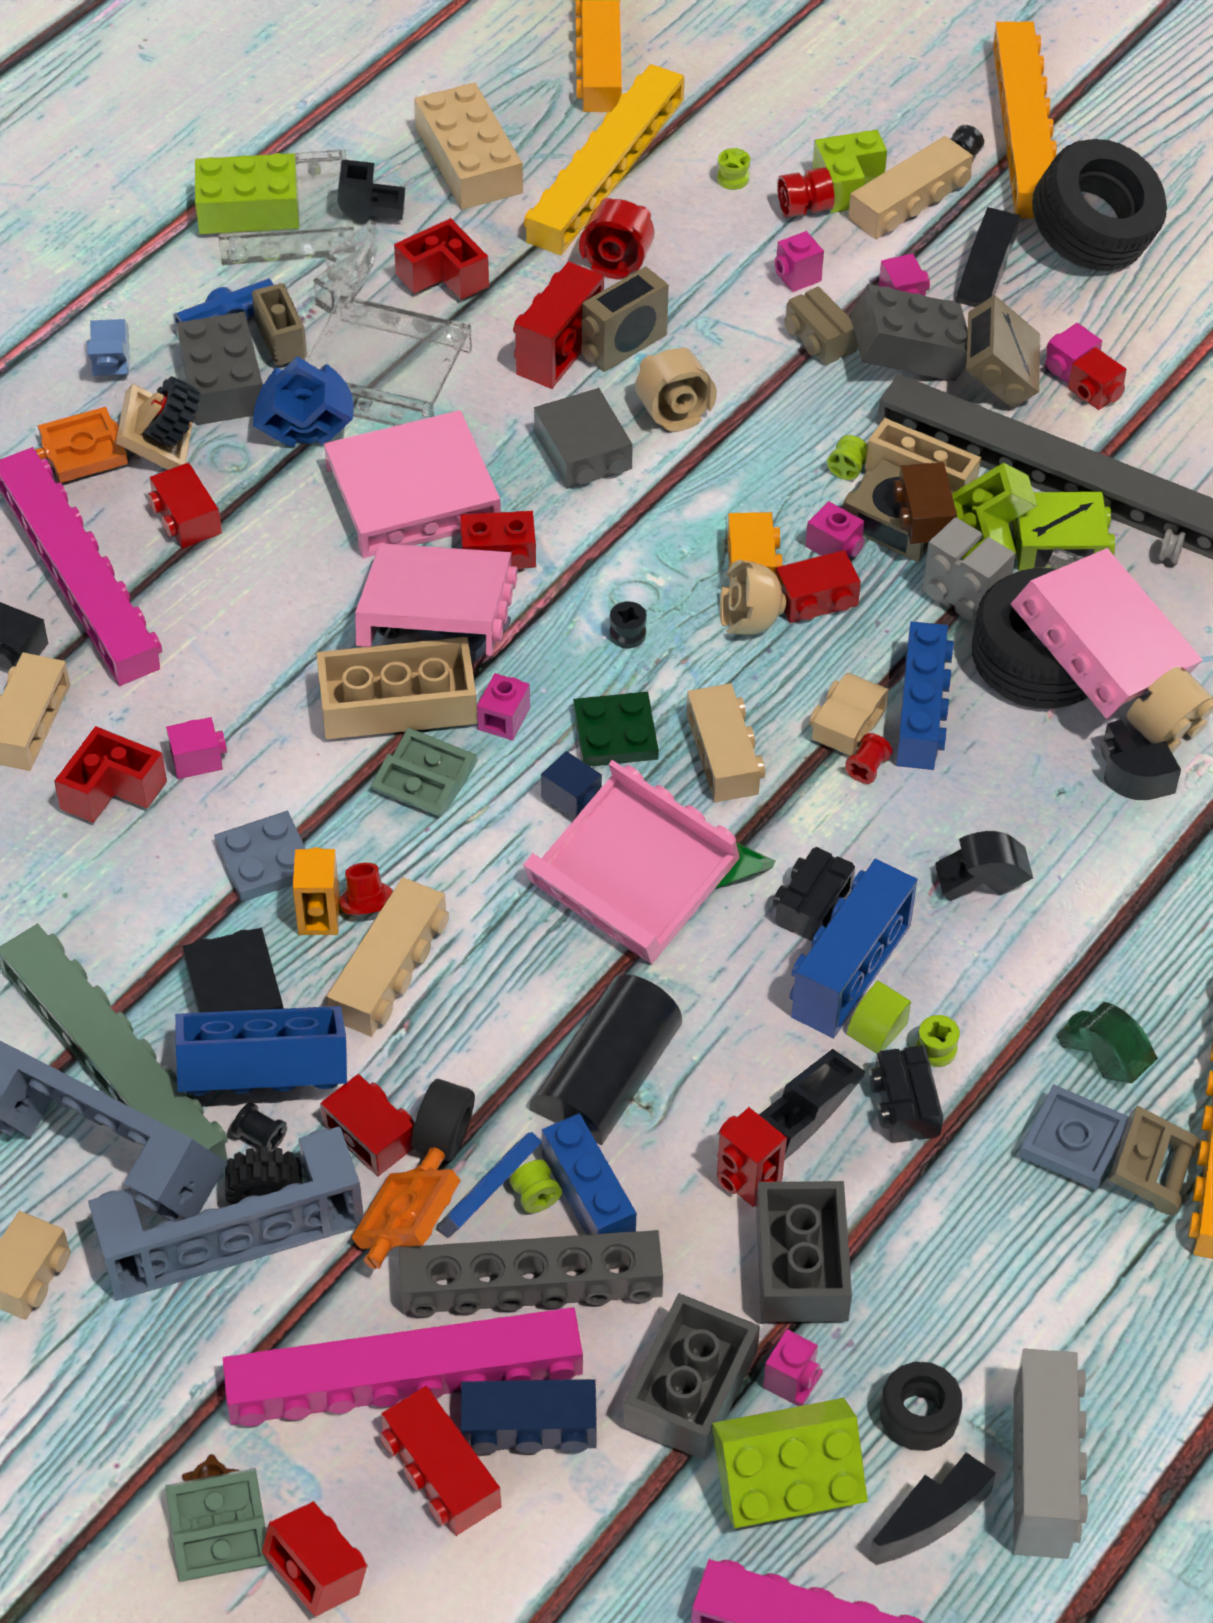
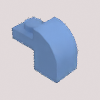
M90 320L91 340L87 341V354L92 361V376L128 375L130 368L129 326L126 320Z

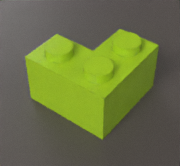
M878 129L814 140L812 169L826 167L831 175L834 186L835 203L830 213L849 210L850 194L885 173L887 149Z
M1002 463L952 493L957 518L982 533V538L962 556L963 560L987 537L1015 552L1016 555L1008 523L1037 507L1029 476Z

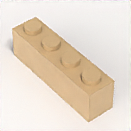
M943 136L850 194L848 219L875 239L887 232L893 231L898 225L911 217L917 216L922 210L933 203L941 201L952 191L965 186L971 178L973 155L947 136Z
M401 878L326 996L327 1007H342L344 1026L372 1037L380 1024L385 1025L393 1011V1002L399 993L404 994L407 991L416 965L425 962L436 933L441 934L447 926L449 912L446 911L445 893L407 878Z

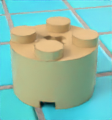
M688 348L665 350L657 355L645 357L640 363V372L635 385L637 396L657 424L662 425L666 430L682 431L689 429L702 421L700 416L706 409L711 411L717 397L715 383Z
M1174 667L1147 688L1150 693L1144 701L1138 698L1126 715V718L1150 744L1166 741L1173 753L1181 744L1179 739L1186 734L1193 738L1207 726L1208 722L1205 718L1213 712V697L1183 667L1181 669Z

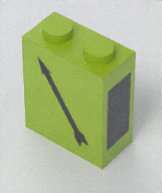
M1033 492L1037 507L1012 521L1018 571L1032 568L1059 569L1106 548L1113 555L1115 553V535L1108 532V528L1111 525V509L1104 506L1102 492Z

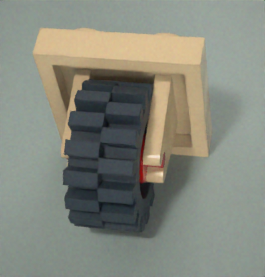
M172 376L163 382L162 387L159 386L155 394L132 383L125 392L116 444L168 470L185 464L192 423L195 418L194 413L197 412L199 407L197 404L200 401V391Z

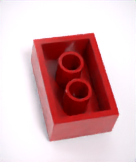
M570 261L559 272L553 274L548 286L542 293L536 294L531 306L515 320L513 332L515 333L516 340L514 350L516 375L550 389L554 388L582 353V303L604 290V275Z

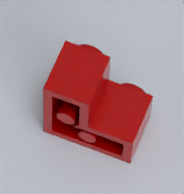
M452 218L394 244L396 275L413 293L443 281L462 300L489 287L488 255Z
M95 726L56 777L54 783L60 809L94 823L113 796L148 809L166 784L167 777L162 752Z

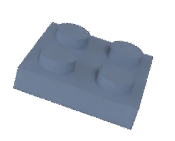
M288 810L214 835L217 849L241 902L293 885L295 849L306 848Z
M1053 1084L1020 1148L1019 1156L1097 1190L1121 1142L1129 1116Z

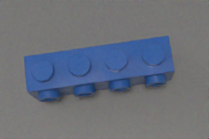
M910 621L896 766L934 770L937 750H945L947 728L939 726L940 721H947L949 699L942 698V691L949 692L951 669H944L945 663L952 662L954 641L947 640L948 625Z

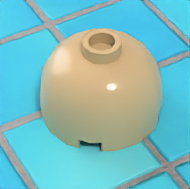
M745 560L735 561L726 574L727 576H733L729 587L722 586L719 605L722 626L729 624L730 628L726 630L729 634L755 635L767 631L785 610L786 595L782 593L780 581L774 572L762 564Z

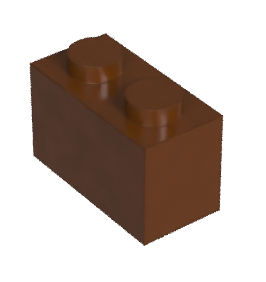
M944 462L901 465L899 481H894L893 483L895 503L901 502L902 507L899 511L901 529H907L910 544L929 543L955 517L957 518Z

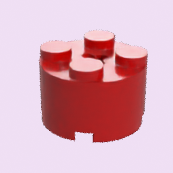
M603 199L591 213L579 239V252L583 260L586 257L592 264L591 269L604 275L606 278L622 279L634 271L637 272L641 268L654 240L655 232L650 211L644 206H638L627 200Z

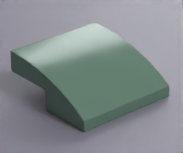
M408 727L393 756L387 754L370 787L379 793L441 817L464 786L478 759L474 753Z
M256 1468L165 1485L180 1581L271 1564L262 1553L266 1537V1527Z

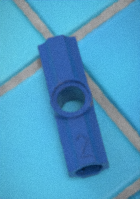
M268 278L233 292L227 287L217 288L207 296L204 303L174 313V323L176 325L178 322L245 312L248 319V317L253 316L255 313L252 292L274 284Z

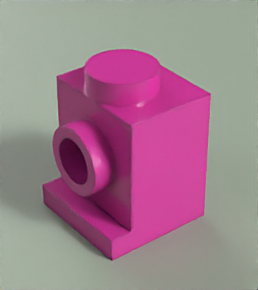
M786 1329L765 1363L763 1388L796 1406L804 1405L823 1374L820 1364L816 1363L818 1345Z

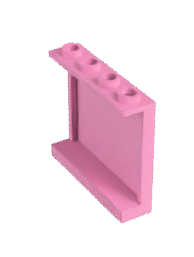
M461 410L324 443L326 469L328 472H333L358 534V546L362 558L375 556L380 543L414 546L461 534L460 514L501 512L500 497Z
M380 543L355 612L356 646L371 647L378 627L486 634V655L492 656L495 641H502L503 624L507 623L508 606L512 604L513 589H516L517 567L511 566V552Z
M1108 548L1031 580L1010 604L1106 719L1111 718L1124 703L1149 692L1147 688L1174 667H1179L1180 669L1183 667L1191 674L1203 661Z
M611 760L609 767L612 776L545 855L540 858L532 853L523 866L531 883L652 965L735 865L740 856L736 838L728 829L721 825L715 828L706 822L702 813L693 806L687 805L683 807L674 801L673 795L660 785L653 787L645 782L643 776L632 766L626 765L623 767Z

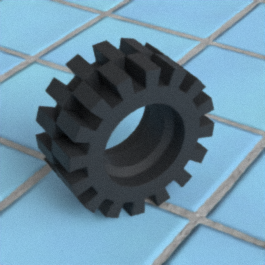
M260 1147L258 1152H255L253 1148L246 1149V1155L241 1152L234 1154V1159L229 1158L225 1167V1199L227 1203L230 1202V1205L237 1204L246 1197H260L280 1191L290 1184H303L301 1160L299 1157L294 1158V1153L290 1151L283 1154L282 1148L275 1147L273 1152L268 1151V1147Z

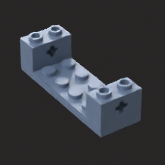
M0 1041L1 1132L12 1137L15 1131H18L31 1138L51 1101H54L67 1109L72 1108L78 1111L80 1115L100 1126H107L114 1133L133 1143L136 1141L145 1146L124 1184L138 1192L134 1198L135 1201L174 1222L177 1221L179 1216L184 1219L196 1216L202 1210L227 1165L226 1161L194 1139Z
M340 1126L329 1130L319 1129L313 1131L308 1136L299 1138L304 1184H290L280 1191L264 1196L246 1197L237 1204L220 1209H206L199 1212L196 1216L180 1221L162 1222L150 1230L143 1231L131 1188L122 1191H108L98 1198L88 1200L99 1248L115 1302L357 1229L364 1217L361 1188Z

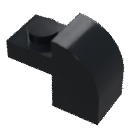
M341 159L337 200L345 216L356 223L367 226L369 224V216L403 220L406 187L373 183L375 163Z
M1122 720L1107 723L1104 740L1101 741L1100 745L1103 758L1107 762L1104 774L1105 783L1114 792L1133 800H1152L1175 794L1181 768L1166 741L1137 748Z
M981 831L966 835L959 839L960 850L935 863L942 895L950 901L983 883L1001 896L1033 879L1025 846L1009 834L999 831Z

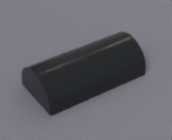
M628 974L615 977L530 1101V1111L554 1123L580 1113L596 1143L603 1145L682 1025V1014L676 1002L659 986L642 977Z

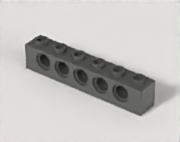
M659 1230L399 1247L403 1314L425 1317L436 1312L446 1311L469 1314L477 1312L479 1309L491 1308L514 1311L523 1306L536 1305L557 1308L567 1303L581 1302L601 1305L608 1303L610 1300L631 1299L635 1302H645L655 1297L663 1296V1268ZM620 1267L626 1271L623 1273H613L610 1269ZM571 1270L583 1272L579 1276H570L566 1273ZM528 1273H536L540 1275L535 1279H527L523 1277V1275ZM484 1276H493L497 1278L491 1282H484L479 1280ZM441 1279H450L453 1281L447 1285H440L436 1283L438 1280Z

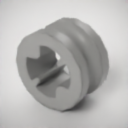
M1167 529L1159 560L1164 561V559L1169 558L1173 564H1177L1186 533L1181 532L1179 535H1175L1172 529Z

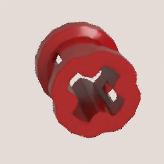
M874 733L865 734L860 740L859 750L855 755L848 757L845 762V770L848 775L863 784L873 783L877 777V769L882 762L889 760L893 753L890 743L880 735Z

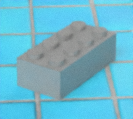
M1025 1348L1022 1351L1013 1389L1014 1555L1069 1559L1073 1542L1080 1543L1082 1523L1087 1521L1088 1497L1087 1495H1081V1480L1085 1481L1087 1474V1453L1080 1452L1081 1438L1084 1439L1086 1434V1411H1080V1397L1085 1395L1086 1373L1085 1370H1078V1352Z

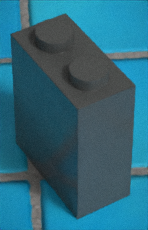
M600 388L534 407V433L566 489L632 469L633 444Z

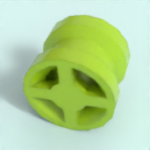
M729 148L720 152L718 155L719 170L717 171L719 185L729 190H738L747 186L750 174L748 171L750 167L749 154L739 148Z
M854 435L842 436L836 444V449L827 458L829 470L840 479H856L862 471V466L866 464L868 446L866 442Z
M932 1015L926 1018L920 1024L919 1038L916 1046L923 1045L926 1047L930 1066L944 1067L950 1064L956 1057L960 1037L959 1027L954 1020L947 1016ZM936 1036L942 1037L943 1039H945V1041H940V1039L936 1038Z
M544 1160L530 1161L519 1167L510 1177V1185L516 1193L521 1194V1205L527 1213H537L549 1208L562 1195L559 1183L556 1180H551V1169Z

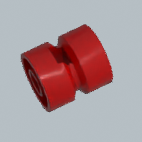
M826 167L806 170L804 176L796 172L780 175L777 179L778 200L782 213L786 218L806 215L807 209H810L812 213L833 209L835 203L834 186L831 175Z

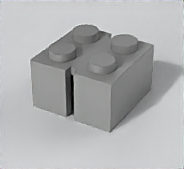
M955 517L928 543L922 592L948 608L954 605L955 612L962 618L975 623L979 603L986 591L1000 579L1012 574L1015 552L987 537L963 561L960 560L982 538V533Z

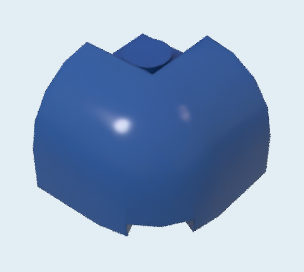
M297 356L283 370L276 367L268 376L256 400L253 427L292 447H295L296 443L309 444L319 442L320 445H323L353 420L354 404L352 393L344 379L328 364L318 369Z

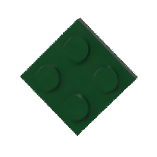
M648 691L573 699V710L582 762L588 766L609 765L611 760L620 764L659 759V749Z

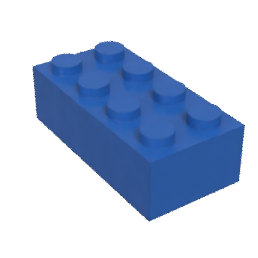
M876 858L866 871L860 870L857 873L851 886L852 892L847 899L843 897L839 899L833 909L832 920L827 927L821 926L812 941V949L808 955L801 954L794 964L791 976L795 977V983L789 995V999L793 1001L791 1018L833 1039L836 1037L910 928L917 878Z
M341 1006L175 1014L178 1092H187L190 1095L199 1096L206 1095L212 1090L248 1093L254 1088L271 1087L276 1091H289L296 1086L313 1085L318 1089H331L338 1084H347L346 1032Z

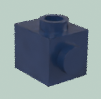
M567 751L541 773V798L573 820L602 788V774Z

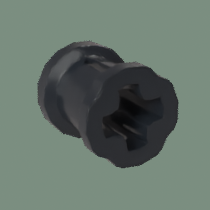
M252 1102L247 1103L239 1111L231 1128L232 1135L237 1138L245 1137L260 1147H268V1151L273 1152L275 1147L282 1143L286 1135L287 1123L282 1119L275 1121L259 1112L256 1104Z

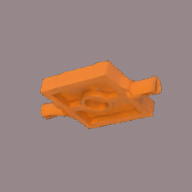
M106 406L38 425L42 447L34 450L40 459H47L50 466L53 467L58 481L61 483L128 464L127 453L124 447L116 444L119 425L111 419Z
M435 1147L433 1149L429 1148L421 1165L415 1169L402 1173H390L351 1238L360 1249L371 1248L364 1258L365 1264L370 1268L380 1269L388 1252L394 1247L423 1246L431 1236L435 1224L444 1209L449 1205L451 1197L461 1181L452 1169L437 1170L445 1159V1154L440 1149Z

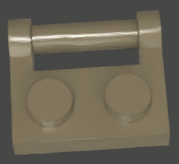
M1137 1106L1130 1112L1108 1180L1154 1203V1207L1159 1212L1175 1215L1178 1213L1182 1202L1179 1194L1191 1157L1197 1153L1200 1140L1194 1134ZM1168 1144H1170L1175 1152L1165 1184L1162 1186L1157 1183V1179Z

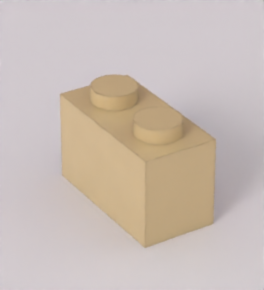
M18 1211L0 1239V1310L27 1320L33 1308H38L44 1302L48 1293V1284L56 1272H61L65 1268L70 1257V1249L63 1228Z

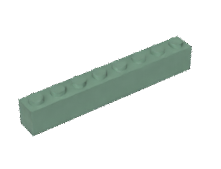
M37 923L0 946V964L3 973L108 1096L194 1139L227 1162L225 1143L228 1142V1138L218 1122L213 1121L210 1123L203 1115L204 1110L194 1095L178 1092L177 1076L173 1070L167 1065L162 1068L156 1061V1054L148 1041L144 1038L139 1041L136 1038L127 1017L122 1012L116 1014L111 1009L110 1001L103 989L98 985L92 987L87 981L88 977L82 965L76 959L70 961L67 958L65 949L55 934L48 935Z

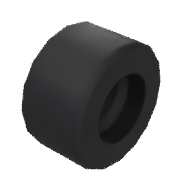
M435 1079L428 1087L421 1102L413 1128L412 1148L417 1152L427 1154L429 1148L433 1149L435 1147L445 1154V1161H452L459 1151L470 1124L475 1103V1093L473 1090L442 1079Z
M918 1361L902 1365L889 1375L885 1383L880 1404V1420L886 1433L903 1447L919 1451H929L941 1447L953 1437L959 1424L962 1411V1391L957 1380L943 1367L931 1362ZM914 1396L925 1397L932 1400L938 1406V1411L936 1414L929 1416H918L904 1406V1401Z

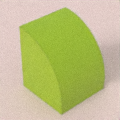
M877 980L855 1010L846 1035L876 1054L885 1050L908 1024L911 1001Z

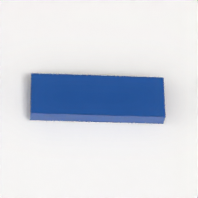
M528 1132L438 1223L439 1226L437 1228L449 1238L531 1155L542 1141L533 1132Z

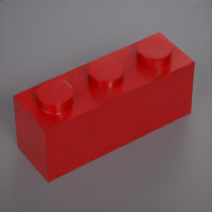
M427 1385L381 1413L383 1431L379 1433L384 1447L392 1457L397 1454L406 1465L403 1467L408 1481L416 1491L424 1490L431 1500L428 1502L429 1509L441 1526L447 1523L455 1536L502 1508L500 1486Z

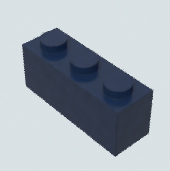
M596 1379L461 1381V1434L475 1453L483 1455L492 1454L497 1450H517L521 1453L533 1454L540 1452L542 1449H562L569 1453H579L588 1448H597Z

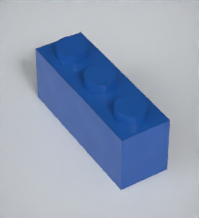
M580 1113L543 1128L542 1157L550 1167L555 1180L559 1183L562 1193L585 1234L636 1232L637 1213Z

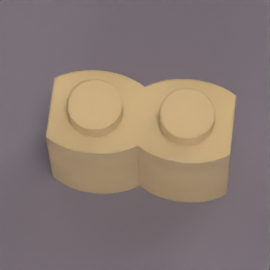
M846 673L840 681L835 680L828 691L827 701L823 706L817 705L811 715L809 725L813 727L812 740L847 755H855L860 748L861 738L865 734L870 733L882 718L887 708L889 689L851 673Z

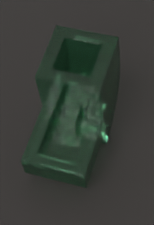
M1104 1001L1093 1012L1081 1010L1072 1015L1068 1023L1056 1034L1062 1048L1091 1052L1103 1079L1132 1084L1158 1059L1141 1026L1127 1012L1114 1004Z

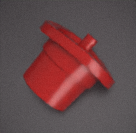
M369 862L354 864L345 871L347 889L341 896L339 904L342 912L349 915L379 912L386 904L393 890L382 883L379 868L376 864Z

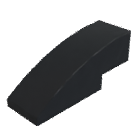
M987 207L965 266L956 295V303L977 307L995 295L1007 267L1008 255L1017 237L1020 215Z
M831 1049L787 1083L782 1097L759 1114L787 1137L785 1160L797 1151L830 1118L864 1077L865 1070L834 1049Z
M966 1452L941 1484L925 1474L872 1540L869 1561L875 1565H880L902 1558L930 1545L951 1532L974 1513L992 1493L996 1472Z

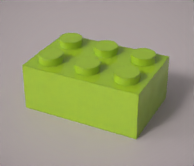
M295 153L195 159V205L199 234L300 229Z
M844 1397L712 1423L723 1505L734 1528L868 1502L857 1416Z

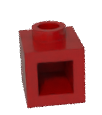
M1095 347L1072 363L1068 389L1097 410H1100L1108 403L1116 402L1124 393L1127 369Z

